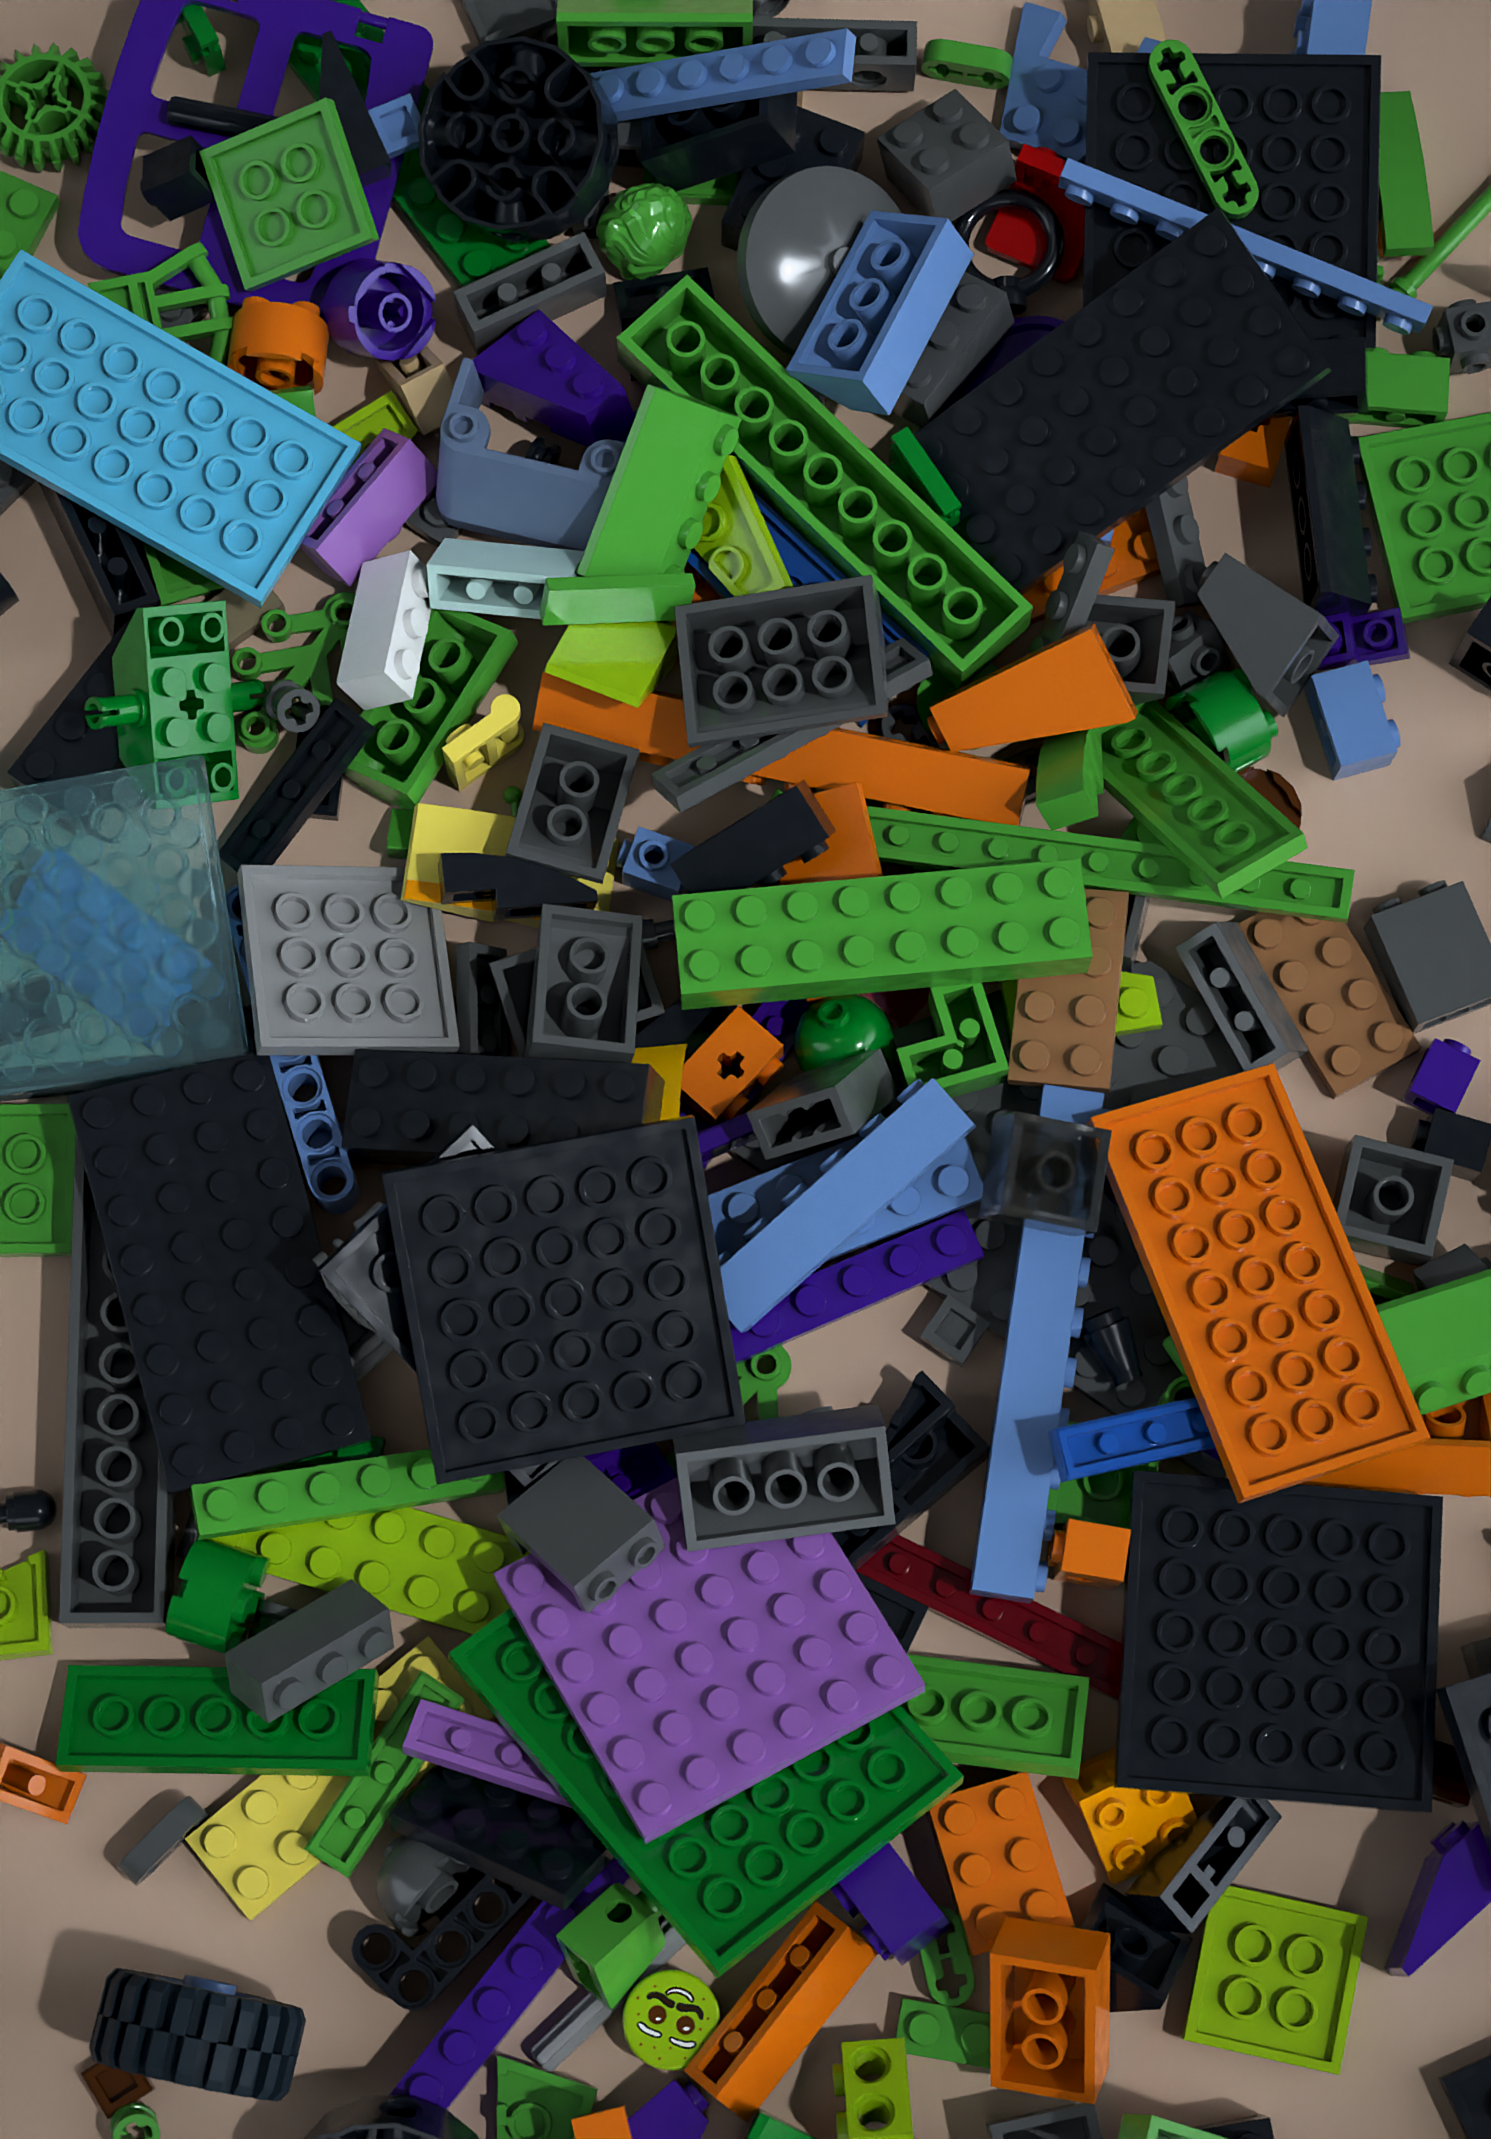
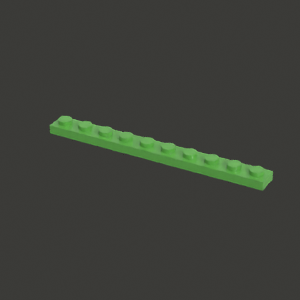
M867 806L879 861L942 870H957L1081 858L1085 889L1129 892L1130 895L1340 923L1348 922L1355 870L1285 861L1283 864L1278 865L1221 899L1165 845Z

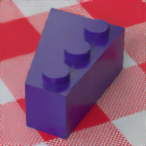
M539 309L473 359L485 392L481 402L483 405L492 408L495 404L513 411L515 417L528 422L532 419L550 427L552 433L587 447L604 439L616 440L632 427L635 414L623 385Z

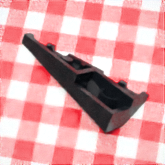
M920 1371L914 1378L910 1390L899 1409L896 1410L886 1430L896 1524L831 1532L855 1571L988 1459L990 1446L955 1411V1404L923 1371Z

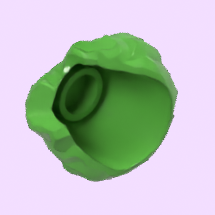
M654 183L632 186L620 191L602 211L596 227L599 247L618 268L623 279H645L650 276H656L672 261L678 259L683 254V249L686 247L687 237L692 227L691 212L685 201L670 187Z

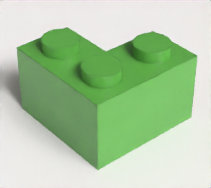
M982 983L931 987L927 1004L938 1037L896 1049L894 1066L902 1091L918 1078L924 1084L931 1078H934L951 1098L1005 1083L1009 1067Z

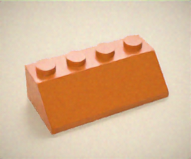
M1491 1393L1421 1415L1430 1435V1438L1422 1444L1300 1483V1485L1418 1495L1442 1494L1459 1495L1462 1497H1491Z

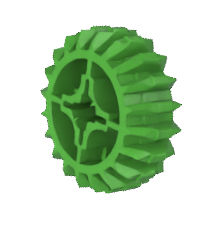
M33 43L32 55L26 57L15 50L13 55L15 59L14 64L10 65L0 61L1 153L6 158L14 155L16 163L22 168L33 160L35 169L40 173L45 168L47 162H52L54 168L61 172L62 160L68 158L79 166L81 161L79 152L83 150L93 154L95 144L92 139L97 137L109 90L105 88L104 76L99 71H95L93 62L88 57L79 60L78 53L72 47L62 56L59 47L52 43L47 53H41L39 46ZM70 86L77 89L84 96L81 111L73 108L72 102L69 101L68 90ZM14 105L21 108L22 113L25 115L26 125L23 130L11 122V112Z

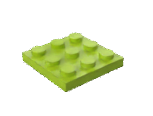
M1229 1885L1204 1918L1181 2040L1340 2075L1368 1916Z

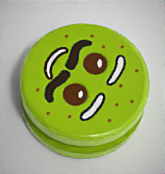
M663 1970L645 1977L629 1994L623 2009V2031L629 2047L643 2062L662 2070H681L688 2066L720 2025V2010L713 1992L700 1978L681 1970Z

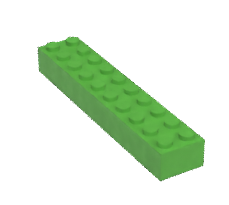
M688 275L681 279L616 338L618 362L645 388L649 384L690 396L742 418L738 427V442L735 449L729 455L737 457L749 487L847 578L872 575L880 598L881 609L929 653L930 664L956 689L967 685L1029 627L1033 606L797 379L791 377L771 354Z

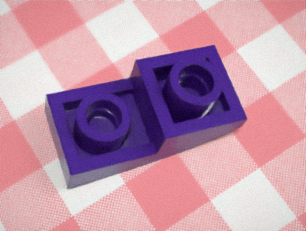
M1400 607L1351 617L1349 612L1325 616L1326 620L1339 634V638L1317 670L1337 669L1368 660L1369 665L1410 659L1406 627L1402 620Z

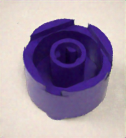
M355 259L339 270L329 284L326 296L322 298L319 307L320 316L326 322L328 331L337 345L350 354L383 361L404 360L418 354L432 337L436 318H432V302H436L434 290L427 278L412 266L375 259Z

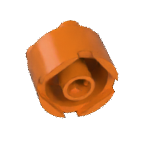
M258 296L245 298L242 302V308L235 313L233 318L227 367L269 391L311 385L315 396L323 388L329 342L328 327L326 322L320 317V308L316 304L307 301H297L289 304L270 302Z

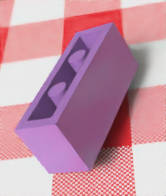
M384 428L347 471L309 533L305 536L300 548L326 575L351 587L360 577L362 563L374 560L384 546L400 533L402 525L416 508L429 499L433 488L437 485L438 470L409 438Z

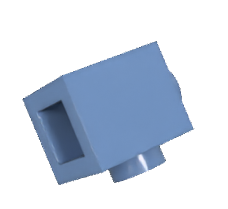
M638 827L634 840L627 838L624 840L617 859L616 866L623 869L622 884L672 902V895H681L684 886L670 864L695 846Z

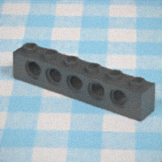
M753 17L752 45L844 28L849 29L856 36L852 83L816 89L914 91L917 66V21Z

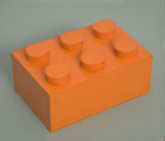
M1021 1772L949 1794L926 1812L970 1956H976L992 1950L1006 1917L1068 1927L1074 1926L1028 1773Z
M1006 1917L990 1952V2086L1095 2105L1109 2068L1110 1933Z

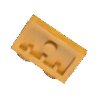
M1116 1747L1081 1763L1079 1779L1061 1777L1067 1792L1084 1817L1107 1877L1113 1884H1117L1142 1872L1160 1850L1197 1820L1188 1794L1114 1788Z

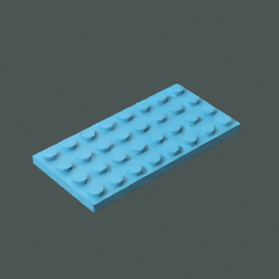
M20 250L0 279V460L261 608L297 552L305 536L309 533L359 454L361 443L50 265Z

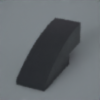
M441 853L438 875L442 905L491 901L493 920L540 917L542 904L594 910L598 902V895L595 889L568 875L539 864L506 856L481 853Z

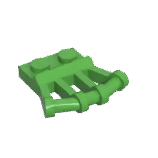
M201 242L192 244L151 271L88 283V288L183 342L212 337L209 357L227 366L234 318L229 317L226 302L230 299L229 287L221 282L206 259L208 251ZM185 269H190L201 287L156 295L155 292L156 287ZM199 304H207L209 320L168 328L162 327L160 312Z

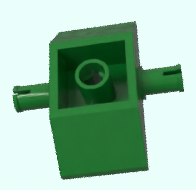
M217 600L137 608L112 656L115 696L88 698L84 710L98 709L103 711V713L85 715L87 724L94 730L117 726L119 758L153 810L239 799L233 712L260 711L264 706V698L253 699L250 695L267 693L262 681L258 679L231 683L226 601Z

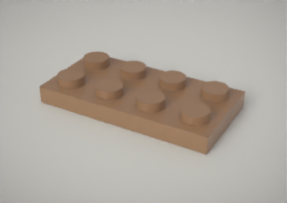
M1085 889L1093 955L1087 973L1018 979L1007 1078L1008 1084L1043 1087L1044 1084L1110 1093L1129 892Z
M1258 912L1238 923L1307 1045L1309 1051L1305 1054L1333 1100L1420 1051L1421 1045L1346 923Z

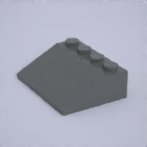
M872 575L675 606L689 748L889 717L886 652L881 604Z

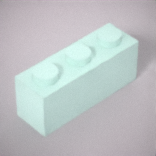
M444 538L427 563L430 608L541 619L539 612L546 578L584 577L577 573L584 551Z

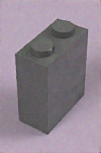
M1445 880L1435 882L1419 890L1418 898L1402 903L1400 898L1385 901L1372 909L1374 914L1370 916L1363 927L1396 1005L1413 1034L1491 1005V943L1463 881L1450 886L1447 885Z
M878 1048L830 1065L792 1075L749 1110L747 1115L765 1160L855 1134L895 1099L899 1093L882 1050Z

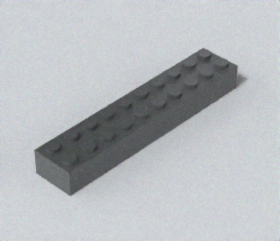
M75 1133L59 1624L68 1628H166L168 1609L174 1592L176 1494L169 1495Z

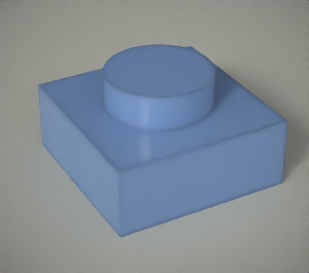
M410 93L368 110L390 159L419 147L418 124L421 116Z

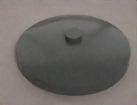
M818 166L784 176L769 186L759 196L749 211L741 230L737 250V272L744 303L761 332L775 346L792 357L870 211L901 213L895 202L879 185L853 170L834 166Z

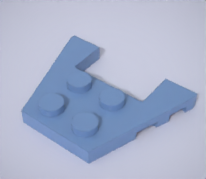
M1025 2L1022 8L1000 132L1009 140V145L1012 148L1021 150L1024 143L1034 148L1046 147L1055 151L1063 160L1070 158L1085 164L1087 70L1049 59L1067 20L1059 11ZM1144 37L1137 53H1151L1154 47L1161 41Z

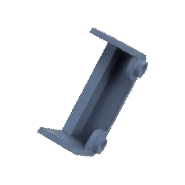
M463 357L440 429L436 505L441 517L445 522L454 527L537 547L585 551L625 442L604 439L593 443L585 451L579 470L487 449L491 436V427L485 414L479 410L485 392L473 359Z

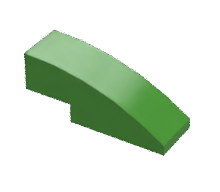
M1101 727L1047 736L1040 750L1036 776V806L1051 831L1097 817V795L1104 793Z

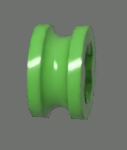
M132 2102L123 2105L111 2118L110 2131L112 2139H135L131 2133H127L126 2126L133 2122L139 2128L143 2127L144 2135L137 2139H160L161 2132L156 2114L149 2106L143 2103Z

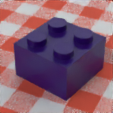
M887 1843L830 1889L852 1918L862 1913L868 1923L860 1930L884 1961L893 1955L901 1965H904L924 1947L952 1927L890 1843Z

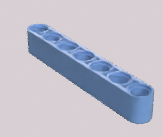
M236 885L226 894L223 905L250 993L242 919L237 917L241 906L239 888ZM270 1055L275 1078L310 1190L322 1210L334 1215L343 1214L351 1210L357 1203L359 1185L349 1153L341 1148L343 1134L318 1055ZM303 1085H312L318 1088L313 1099L307 1102H298L293 1099L296 1090ZM315 1132H330L332 1138L326 1146L315 1149L307 1145L308 1139ZM332 1177H341L347 1180L345 1188L337 1195H326L321 1192L323 1184Z

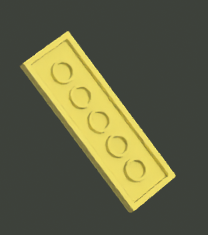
M428 1636L379 1677L373 1743L421 1670L466 1699L459 1710L460 1712L491 1721L495 1716ZM426 1761L407 1791L437 1765ZM261 1775L187 1836L185 1840L249 1921H253L323 1862L304 1848L351 1776Z

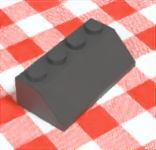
M878 1404L747 1421L745 1425L672 1439L687 1552L896 1524L886 1429Z

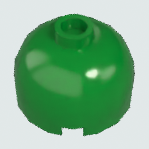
M857 994L830 996L809 1005L799 1018L793 1038L796 1058L802 1072L830 1065L881 1048L888 1068H890L894 1063L897 1048L889 1021L884 1012L873 1001Z

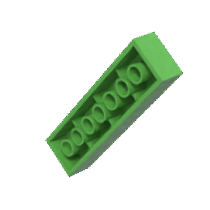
M1081 858L672 895L682 1010L1082 974L1088 972L1093 957Z

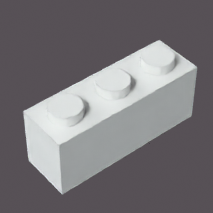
M410 550L362 563L336 684L364 710L413 699L432 608H430L427 566Z

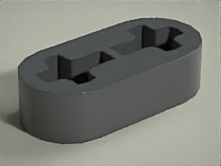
M190 1795L187 1796L122 1859L118 1868L135 1886L139 1885L185 1841L187 1836L202 1824L208 1813Z

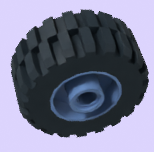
M115 1968L105 1980L89 2050L94 2062L125 2072L234 2096L281 2101L291 2088L306 2019L300 2007L237 1992V1986L191 1975H184V1980L147 1972Z

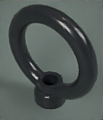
M1003 189L957 218L954 227L969 247L970 235L975 225L984 216L995 210L1003 208L1023 210L1039 222L1045 235V251L1037 267L1022 278L999 276L992 279L982 274L976 268L972 259L965 271L1005 291L1012 314L1016 315L1026 311V296L1037 292L1045 286L1056 273L1063 257L1065 240L1063 228L1057 214L1043 199L1024 190Z

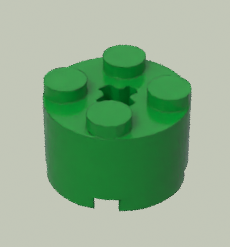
M1239 668L1231 672L1220 670L1169 697L1165 704V709L1170 714L1173 713L1180 723L1236 773L1266 758L1271 750V739L1278 735L1275 719L1267 710L1260 708L1252 694L1251 682L1244 671Z
M196 1539L187 1554L178 1578L183 1579L178 1596L172 1594L166 1619V1634L222 1654L243 1643L247 1636V1629L244 1628L246 1621L255 1623L260 1615L258 1607L261 1599L264 1600L265 1593L257 1591V1587L261 1588L265 1581L270 1558L212 1539Z

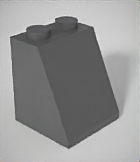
M1225 553L1219 562L1214 561L1206 568L1200 579L1199 586L1201 589L1197 595L1257 694L1277 714L1284 717L1308 683L1311 675L1315 673L1339 638V634L1321 613Z

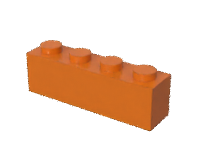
M815 1901L684 2069V2072L723 2105L748 2123L871 1964L878 1952L847 1924Z

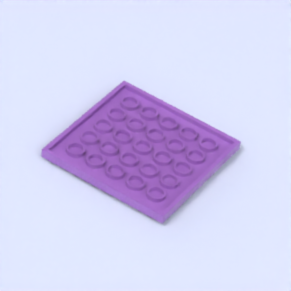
M677 1477L633 1500L654 1518L665 1544L664 1549L648 1567L636 1572L618 1588L611 1599L600 1603L590 1613H586L579 1607L572 1591L532 1554L493 1573L498 1588L645 1844L925 1692L924 1681L832 1533L687 1552Z

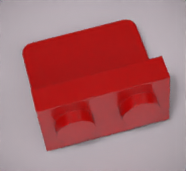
M1024 143L1016 160L1015 173L1017 181L1011 184L1009 189H1019L1035 194L1043 199L1057 214L1063 228L1065 244L1061 263L1052 279L1068 283L1073 279L1084 256V205L1068 199L1064 195L1066 190L1058 187L1066 160L1061 159L1055 151L1049 148H1034ZM1014 208L999 209L989 230L985 247L990 253L1034 270L1040 263L1045 251V235L1039 222L1029 213Z

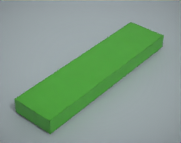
M422 1670L373 1743L370 1776H351L304 1848L347 1878L351 1877L390 1817V1813L396 1808L426 1762L403 1754L402 1748L420 1699L457 1711L460 1710L466 1700Z

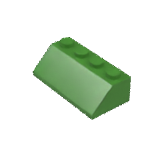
M558 0L556 12L558 47L581 67H628L752 45L753 0Z
M648 384L577 573L584 577L685 573L684 568L691 550L698 544L702 536V521L707 511V506L716 497L720 489V474L726 456L732 453L738 442V427L742 418L696 398Z
M1491 1269L1376 1305L1421 1415L1491 1393Z

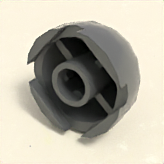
M402 1835L393 1840L383 1853L385 1860L378 1872L376 1889L380 1906L389 1920L401 1933L412 1937L429 1931L422 1923L428 1921L436 1915L442 1921L474 1888L479 1880V1876L473 1871V1867L438 1852L424 1843Z

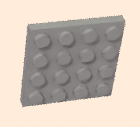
M240 866L237 879L257 1055H355V1049L456 1054L460 1044L442 910L400 900L405 867Z

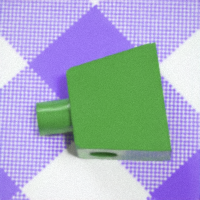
M621 1883L612 1884L556 1935L574 1979L610 2010L619 2003L664 1948L666 1943L658 1921L662 1913L642 1890L635 1896Z

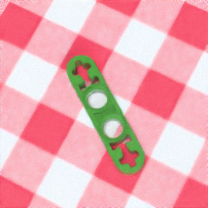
M1169 39L1162 41L1154 47L1150 54L1148 62L1149 76L1216 209L1219 208L1228 219L1244 218L1251 213L1258 200L1259 189L1257 182L1191 50L1179 40ZM1168 53L1172 59L1180 57L1183 60L1178 67V74L1183 83L1190 77L1195 82L1183 85L1173 95L1168 91V89L1175 88L1176 85L1171 71L1168 69L1161 72L1158 68L1162 64V54ZM1188 95L1200 97L1206 106L1205 115L1195 121L1183 118L1178 109L1180 100ZM1212 138L1222 141L1228 150L1226 160L1216 165L1204 161L1200 153L1202 143ZM1233 164L1238 168V170L1232 171L1230 175L1235 188L1242 189L1245 187L1248 191L1243 199L1244 206L1238 207L1235 201L1226 203L1223 199L1229 190L1224 177L1222 176L1217 182H1214L1211 177L1223 174Z

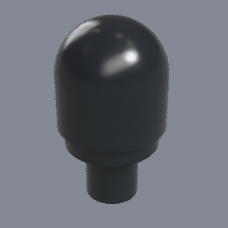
M40 1489L15 1491L11 1495H6V1503H0V1524L8 1523L9 1531L17 1530V1533L45 1529L53 1523L57 1515L55 1499L48 1492Z

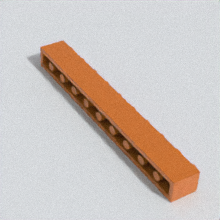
M545 671L542 672L532 727L534 731L541 732L543 723L639 749V752H641L640 761L664 766L669 764L670 758L679 759L701 747L689 748L684 700L681 695L653 690L637 708L545 673ZM837 727L828 734L818 737L789 753L784 758L776 760L747 776L741 782L765 785L766 778L785 781L784 790H787L804 779L812 793H814V788L829 790L857 781L862 784L864 797L882 801L881 808L911 812L912 807L931 811L930 814L961 817L1020 826L1032 766L958 751L951 752L948 749Z

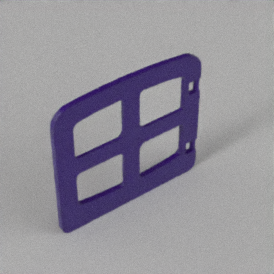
M140 0L117 63L91 158L78 226V237L84 255L96 267L109 273L127 276L151 271L182 251L132 237L122 230L125 195L137 141L141 135L150 134L175 142L191 135L204 149L232 138L230 136L171 125L167 120L169 101L157 98L151 92L170 37L183 9L187 6L200 5L259 23V31L237 108L268 115H274L295 38L302 34L322 40V34L328 31H332L338 45L361 51L370 58L371 65L365 99L367 110L409 93L418 108L433 53V39L429 31L417 24L392 17H382L332 0H238V3L230 0ZM358 23L385 30L382 44L355 36ZM405 153L390 159L391 176L363 187L380 240L316 265L312 276L307 281L301 283L282 279L255 291L245 290L237 264L234 262V255L216 201L211 203L199 242L208 251L206 259L221 282L229 287L230 299L226 301L227 305L241 309L245 298L258 296L270 302L293 304L297 301H307L320 307V302L326 296L329 284L339 270L355 259L376 260ZM185 269L161 284L160 287L182 291L201 287L192 271Z

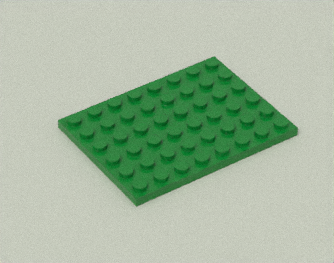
M510 1608L448 1653L450 1664L717 1979L962 1785L964 1778L962 1773L899 1705L645 1844Z

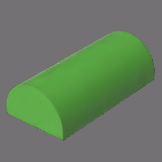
M431 609L428 632L424 642L413 699L363 710L360 716L373 725L376 731L344 771V774L379 798L400 808L414 810V807L420 802L445 762L442 747L447 744L445 742L447 737L458 727L469 724L517 648L518 640L512 631L468 612Z

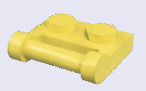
M509 694L497 696L491 703L490 714L472 727L468 723L458 727L447 737L445 741L447 744L442 747L448 777L459 792L523 746L525 741L522 725L518 723L521 716V708L514 696Z

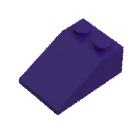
M1462 1820L1457 1824L1451 1822L1430 1841L1435 1850L1424 1860L1384 1967L1391 1976L1410 1977L1491 1902V1858L1479 1821L1465 1823Z

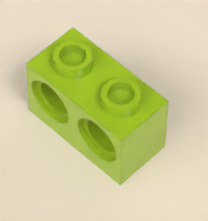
M905 2037L841 2042L843 2063L832 2064L835 2097L845 2096L846 2111L836 2112L838 2139H914ZM866 2074H877L881 2076L880 2078L874 2081H865L861 2079V2077ZM874 2121L885 2124V2126L879 2129L864 2127L867 2123Z

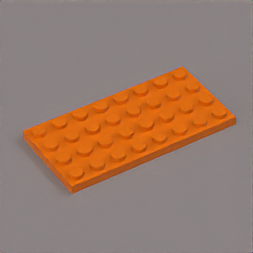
M1274 1063L1090 1117L1086 1126L1238 1504L1422 1444L1430 1438Z

